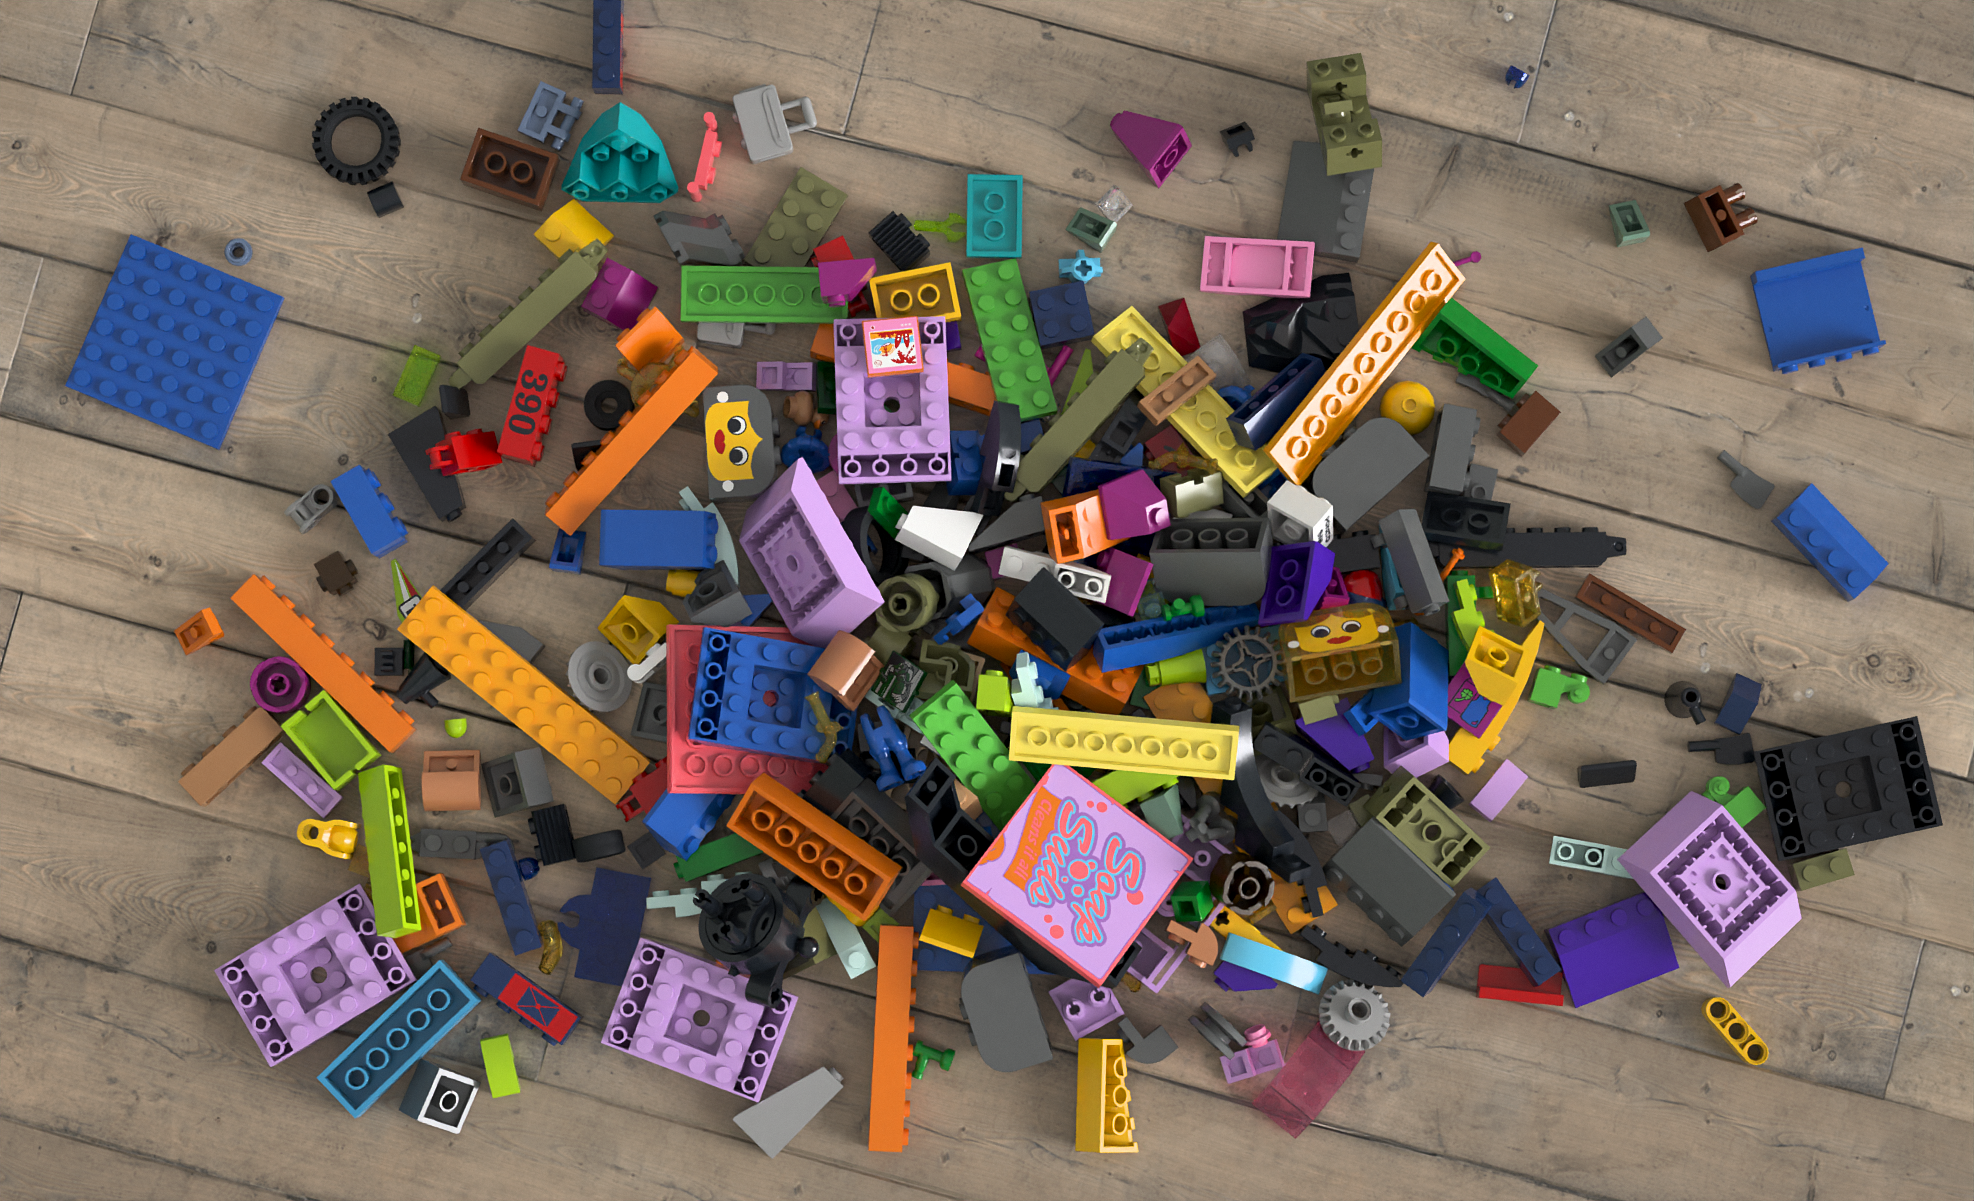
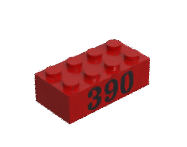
M527 345L497 449V453L502 458L535 467L537 461L541 462L545 446L542 445L544 434L549 435L553 419H550V412L552 408L556 409L560 398V393L557 392L559 381L564 382L568 369L559 353Z

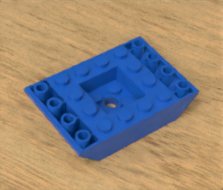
M703 627L688 732L689 740L707 746L825 764L836 751L839 754H842L847 748L852 751L857 708L854 711L847 710L831 693L824 691L807 675L826 648ZM766 691H771L776 697V702L772 707L767 706L763 701V695Z

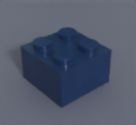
M1084 281L1029 292L1032 315L1041 350L1092 340L1095 333Z

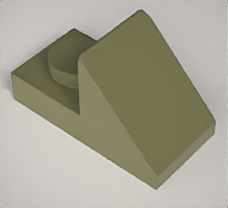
M1345 93L1317 97L1323 127L1351 122L1350 111H1353L1352 99Z

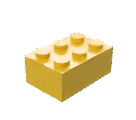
M951 262L873 277L869 280L876 318L945 316V323L962 321Z

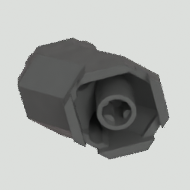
M661 211L653 216L681 267L690 262L710 266L743 265L742 259L746 257L737 239L730 240L729 235L732 232L723 215L717 217L714 213L707 218Z
M973 553L964 555L955 571L936 561L908 566L904 572L905 574L914 573L923 576L938 593L939 602L932 619L950 616L957 611L963 613L964 610L959 605V602L970 593L984 608L996 589L991 567L988 566L987 561Z

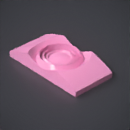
M1205 236L1200 291L1235 296L1258 295L1276 298H1310L1315 243L1308 241Z

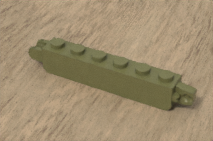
M596 238L582 249L578 247L574 252L568 249L558 259L561 264L554 271L549 267L538 278L541 283L534 290L529 286L518 296L521 302L513 308L509 305L498 315L501 321L494 327L491 324L487 325L478 334L481 339L475 345L469 342L458 353L461 356L457 362L459 368L449 378L450 386L458 387L460 390L471 380L478 384H484L598 276L597 264L608 251L601 241Z
M1139 338L1126 350L1121 349L1119 352L1114 350L1104 361L1107 366L1100 373L1095 371L1085 383L1088 387L1081 394L1076 392L1067 402L1069 408L1064 414L1057 413L1048 424L1051 428L1044 436L1041 433L1036 436L1029 445L1032 448L1026 456L1020 455L1013 493L1005 492L1004 494L1007 501L1017 502L1018 498L1024 496L1028 490L1034 494L1042 493L1145 378L1143 365L1154 350L1143 338Z

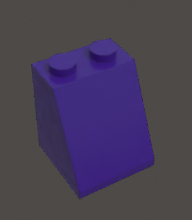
M1347 698L1335 704L1337 716L1305 725L1303 717L1294 721L1296 731L1347 771L1351 770L1352 773L1356 774L1370 768L1369 762L1374 760V756L1364 734L1358 736L1343 715L1351 707Z

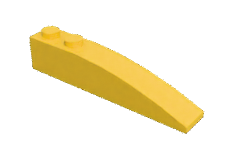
M1541 620L1534 625L1520 644V646L1530 650L1517 686L1505 706L1501 707L1480 739L1459 727L1449 741L1448 763L1464 775H1468L1470 772L1475 774L1485 761L1481 758L1487 749L1492 751L1501 739L1498 734L1516 706L1536 658L1545 624Z

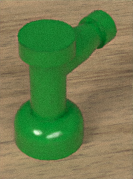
M1200 594L1191 596L1187 603L1178 598L1171 606L1168 604L1161 605L1164 621H1170L1172 617L1189 613L1194 617H1202L1205 614Z
M918 1040L913 1051V1056L918 1058L915 1070L912 1072V1077L922 1080L923 1072L929 1059L940 1062V1068L949 1071L956 1050L947 1048L942 1052L923 1045V1041Z

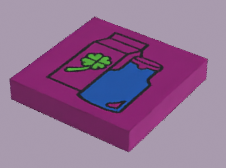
M1464 661L1448 684V718L1477 739H1480L1502 705L1490 701L1478 693Z

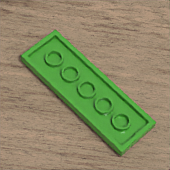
M1016 258L963 269L962 276L996 401L1019 405L1021 422L1057 414V406Z
M682 266L681 322L834 324V319H848V302H846V306L831 308L828 303H823L818 267Z
M952 680L909 716L961 783L978 797L983 811L1001 832L1036 785L1017 761L1009 760V750L958 684Z

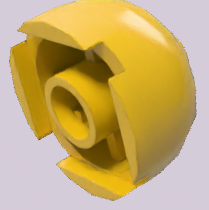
M1407 380L1397 382L1387 389L1381 398L1379 411L1381 417L1395 420L1413 436L1427 429L1434 418L1435 403L1433 396L1425 386L1418 382Z

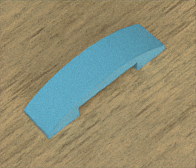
M1228 933L1220 956L1221 960L1316 994L1320 993L1328 968L1232 933Z

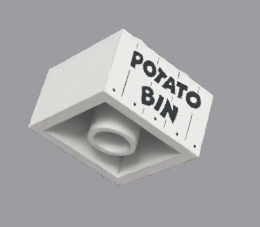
M1286 481L1267 502L1268 518L1273 539L1284 545L1317 541L1325 547L1333 540V505L1326 499L1318 498L1307 492L1304 487Z

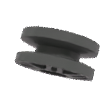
M1204 1002L1200 1008L1207 1018L1202 1021L1192 1015L1188 1021L1215 1049L1231 1060L1235 1054L1229 1047V1042L1232 1040L1243 1047L1247 1041L1217 1010Z

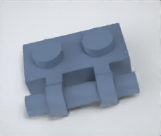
M540 81L517 131L543 144L547 135L550 134L555 137L551 147L561 151L564 143H568L571 137L569 132L575 120H578L582 113L580 109L584 101L574 97L570 106L563 103L567 95L566 92ZM558 112L565 114L560 128L552 125Z

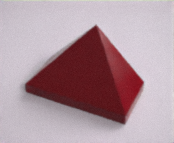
M1185 298L1158 306L1170 345L1181 356L1201 351L1202 349Z

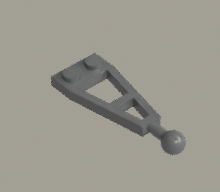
M1505 568L1497 575L1498 585L1504 590L1513 589L1527 601L1524 603V607L1537 621L1541 620L1545 623L1544 629L1582 670L1603 685L1637 641L1635 637L1608 619L1538 586L1534 591L1519 581L1518 573L1511 568ZM1539 598L1565 609L1554 625L1535 605ZM1572 614L1608 630L1587 660L1560 632Z

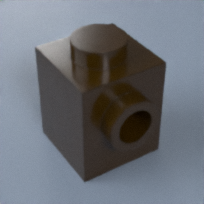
M339 551L314 564L320 575L316 580L323 592L329 591L332 595L338 593L339 596H343L354 589L352 585L358 582L355 577L358 574V570L351 559L346 561L343 554Z

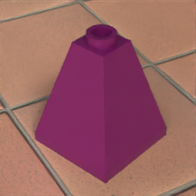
M1125 110L1122 114L1117 113L1110 123L1114 135L1158 189L1192 147L1184 128L1177 123Z

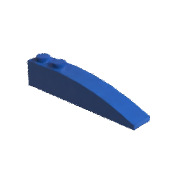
M1255 603L1231 607L1215 606L1204 608L1205 614L1202 617H1194L1189 613L1172 617L1170 621H1164L1163 617L1103 628L1094 641L1093 655L1102 673L1158 662L1210 646L1217 641L1225 640L1223 637L1225 633L1230 634L1232 637L1234 636L1233 629L1236 627L1240 633L1244 631L1245 626L1252 628L1258 625L1260 612Z

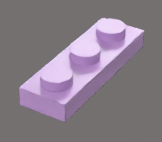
M282 742L262 762L263 765L323 818H326L344 798Z

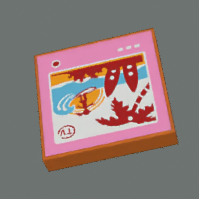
M918 316L862 321L868 378L924 372Z

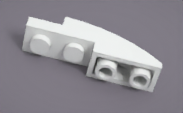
M1010 546L1004 547L999 569L1000 575L1030 582L1045 567L1074 596L1102 603L1106 602L1112 575L1073 561L1057 564L1046 553L1030 552Z

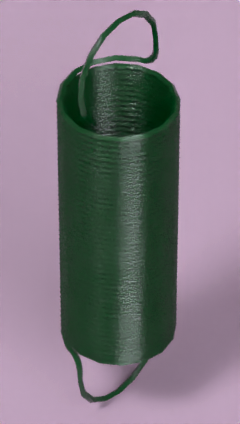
M408 639L404 640L403 669H408L409 674V670H412L414 667L415 646Z

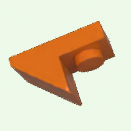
M210 607L199 611L174 630L186 655L224 637V632Z

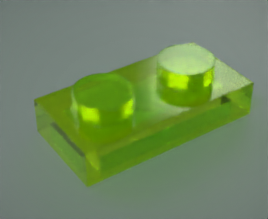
M414 345L393 396L420 407L441 356Z

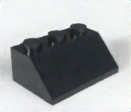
M1045 567L1014 598L1006 613L1011 622L1020 628L1035 645L1040 647L1065 672L1087 656L1104 625L1096 615Z

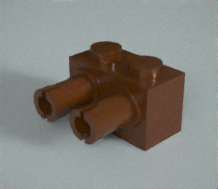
M1735 183L1724 190L1721 185L1716 186L1684 203L1707 252L1745 235L1743 229L1756 224L1758 221L1756 215L1748 218L1749 215L1755 213L1752 208H1746L1744 211L1736 215L1734 214L1730 205L1745 198L1744 191L1736 194V191L1743 188L1739 183Z

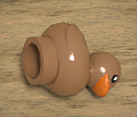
M803 390L798 391L794 396H786L783 404L784 417L792 418L797 425L805 426L812 422L814 428L819 429L820 426H824L829 420V414H817V408L813 409L814 396L811 393Z

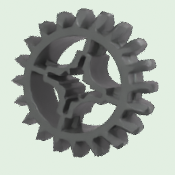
M1245 626L1244 635H1241L1236 627L1233 629L1235 636L1233 639L1228 633L1223 635L1224 639L1228 642L1226 645L1221 641L1216 642V646L1222 649V651H1212L1211 656L1219 658V662L1214 661L1210 663L1212 668L1219 667V671L1213 673L1212 678L1222 677L1223 680L1217 684V687L1222 688L1227 684L1229 686L1225 692L1227 696L1233 690H1236L1237 694L1235 697L1241 699L1242 693H1246L1247 702H1251L1252 693L1255 692L1258 700L1263 699L1262 689L1270 695L1273 691L1269 684L1271 683L1277 687L1280 685L1279 680L1274 677L1275 675L1282 677L1285 675V672L1277 669V666L1286 665V660H1277V656L1282 655L1284 650L1279 649L1275 651L1273 649L1279 641L1275 639L1269 643L1267 639L1271 635L1270 632L1267 631L1262 638L1259 636L1260 627L1255 628L1253 635L1250 634V627ZM1245 641L1260 644L1267 653L1252 654ZM1236 644L1239 660L1225 667L1226 654ZM1244 656H1249V660L1251 658L1254 660L1262 659L1252 666V671H1246L1242 667L1235 669V667L1244 662ZM1271 660L1270 673L1266 680L1260 684L1257 668L1260 664ZM1235 673L1245 674L1252 687L1241 686L1235 683L1229 675Z

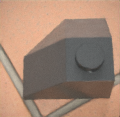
M724 560L716 563L715 569H705L700 572L694 581L696 584L692 594H687L682 602L689 618L694 623L729 627L753 614Z

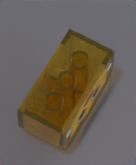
M1355 603L1312 611L1307 621L1285 623L1279 627L1283 679L1290 703L1402 683L1399 642L1395 627L1388 610L1378 604Z

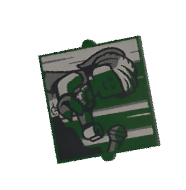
M893 650L885 666L880 668V675L871 691L906 714L915 696L919 695L918 690L928 673Z

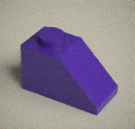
M1224 960L1213 971V974L1217 977L1214 982L1225 992L1229 988L1234 992L1275 989L1278 985L1269 976Z

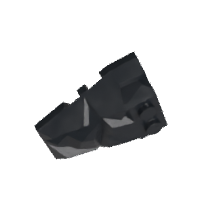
M1349 273L1322 275L1311 281L1310 298L1274 297L1242 312L1249 367L1274 373L1281 372L1302 353L1321 358L1327 371L1359 331L1355 295L1352 290Z

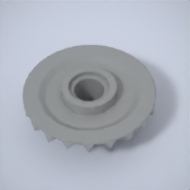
M593 641L579 646L570 655L571 658L566 664L568 671L565 675L569 678L567 686L572 688V696L580 700V705H586L589 710H597L598 713L610 712L622 706L628 699L632 688V680L627 675L629 665L623 655L611 645L603 642Z
M1264 754L1255 758L1258 773L1270 804L1277 802L1280 808L1287 804L1292 809L1295 804L1302 807L1305 802L1311 803L1313 798L1317 797L1319 791L1301 781L1298 774Z
M1352 979L1340 981L1332 985L1323 995L1319 1005V1020L1327 1037L1336 1045L1352 1051L1367 1050L1377 1045L1384 1038L1390 1026L1389 1017L1391 1013L1388 1011V1003L1384 1001L1382 993L1376 991L1374 985H1368ZM1352 1008L1358 1009L1362 1017L1354 1016Z

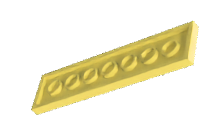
M1131 306L1095 334L1091 342L1106 357L1114 350L1117 352L1121 349L1126 350L1139 338H1143L1154 350L1143 365L1145 378L1136 387L1146 397L1188 363ZM1207 385L1166 419L1216 470L1221 471L1223 478L1245 498L1276 471L1277 466L1263 451L1267 443L1256 451L1237 445L1226 420L1234 410L1210 385Z
M1013 706L1009 760L1234 780L1239 726Z

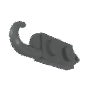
M421 829V832L411 836L410 840H413L411 848L418 852L420 857L476 860L482 857L481 847L509 837L505 834L492 832ZM510 839L513 851L515 853V846L512 840Z

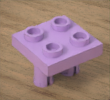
M1070 979L1048 991L1075 1041L1124 1014L1111 988L1103 986L1097 988L1091 983Z

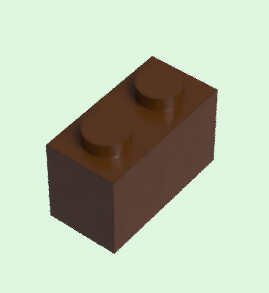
M1537 391L1531 396L1525 393L1517 402L1516 406L1519 410L1513 417L1508 413L1497 425L1501 429L1497 436L1521 457L1561 413Z

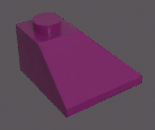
M1138 469L1098 486L1108 540L1149 535L1171 526L1167 500L1143 469Z

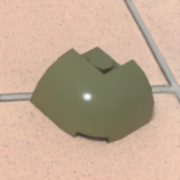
M923 639L919 667L928 674L918 690L919 695L915 696V698L929 699L950 681L954 680L968 699H970L975 675L974 660L972 661L969 655L961 650L959 645L947 642L938 645L936 641Z

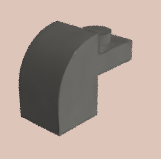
M1126 1016L1117 1023L1120 1029L1116 1032L1126 1045L1129 1042H1132L1134 1045L1125 1053L1137 1062L1144 1064L1157 1063L1179 1048L1162 1025H1159L1143 1038Z

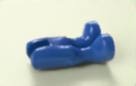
M885 705L877 708L879 718L883 724L881 727L875 728L868 713L860 716L861 726L870 748L869 753L879 763L882 774L876 782L879 792L890 790L904 783L892 761L890 751L896 754L901 766L902 775L906 781L920 776L927 768L922 760H915L908 750L906 735L901 732Z

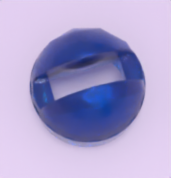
M1510 65L1505 75V81L1509 86L1511 80H1515L1514 89L1524 86L1530 75Z
M532 857L518 860L519 869L524 881L536 877L540 872L539 862Z

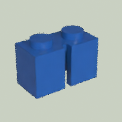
M950 431L951 481H946L948 495L976 494L983 469L976 431Z

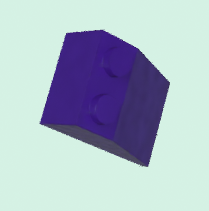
M1317 541L1273 546L1270 571L1265 592L1262 596L1258 625L1269 626L1307 621L1331 581L1335 553Z

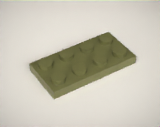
M800 167L748 252L744 262L750 266L806 267L814 254L813 249L819 246L847 200L848 195Z

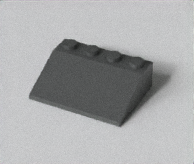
M1293 141L1277 240L1314 242V256L1357 263L1360 258L1374 168L1327 176L1320 143Z
M867 777L850 793L830 818L902 866L901 871L879 905L884 912L892 917L933 872L916 857L908 814L884 791L879 792L877 785Z
M1374 816L1349 838L1322 867L1326 878L1343 891L1351 902L1360 907L1371 921L1377 923L1388 934L1389 938L1397 942L1401 947L1413 938L1456 895L1452 889Z

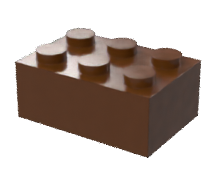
M478 128L460 180L465 186L542 212L560 159L555 153Z

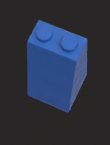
M601 510L599 565L620 570L715 569V562L718 556L715 546V534L718 532L716 514L707 511Z
M1411 622L1391 628L1368 714L1405 741L1445 731L1448 725V650L1439 644L1436 639L1423 632L1419 626Z

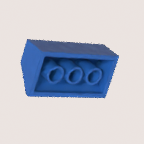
M1812 483L1771 521L1847 602L1855 599L1889 564Z
M666 789L642 822L662 848L687 861L691 854L698 849L700 842L706 834L714 828L716 821L724 810L731 805L736 795L668 794Z

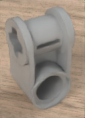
M323 484L316 485L304 496L293 502L285 510L284 514L291 516L300 527L299 531L301 534H305L336 507L339 500L338 494L332 487ZM327 490L330 495L329 501L324 505H320L318 495L320 492Z

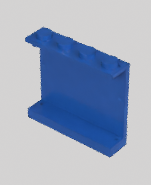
M1863 247L1759 270L1750 275L1773 372L1782 370V374L1799 371L1798 366L1806 364L1809 365V368H1815L1825 365V360L1835 358L1836 362H1842L1852 359V354L1862 352L1863 356L1879 353V348L1886 344L1885 340L1880 341L1862 269L1861 261L1865 259Z

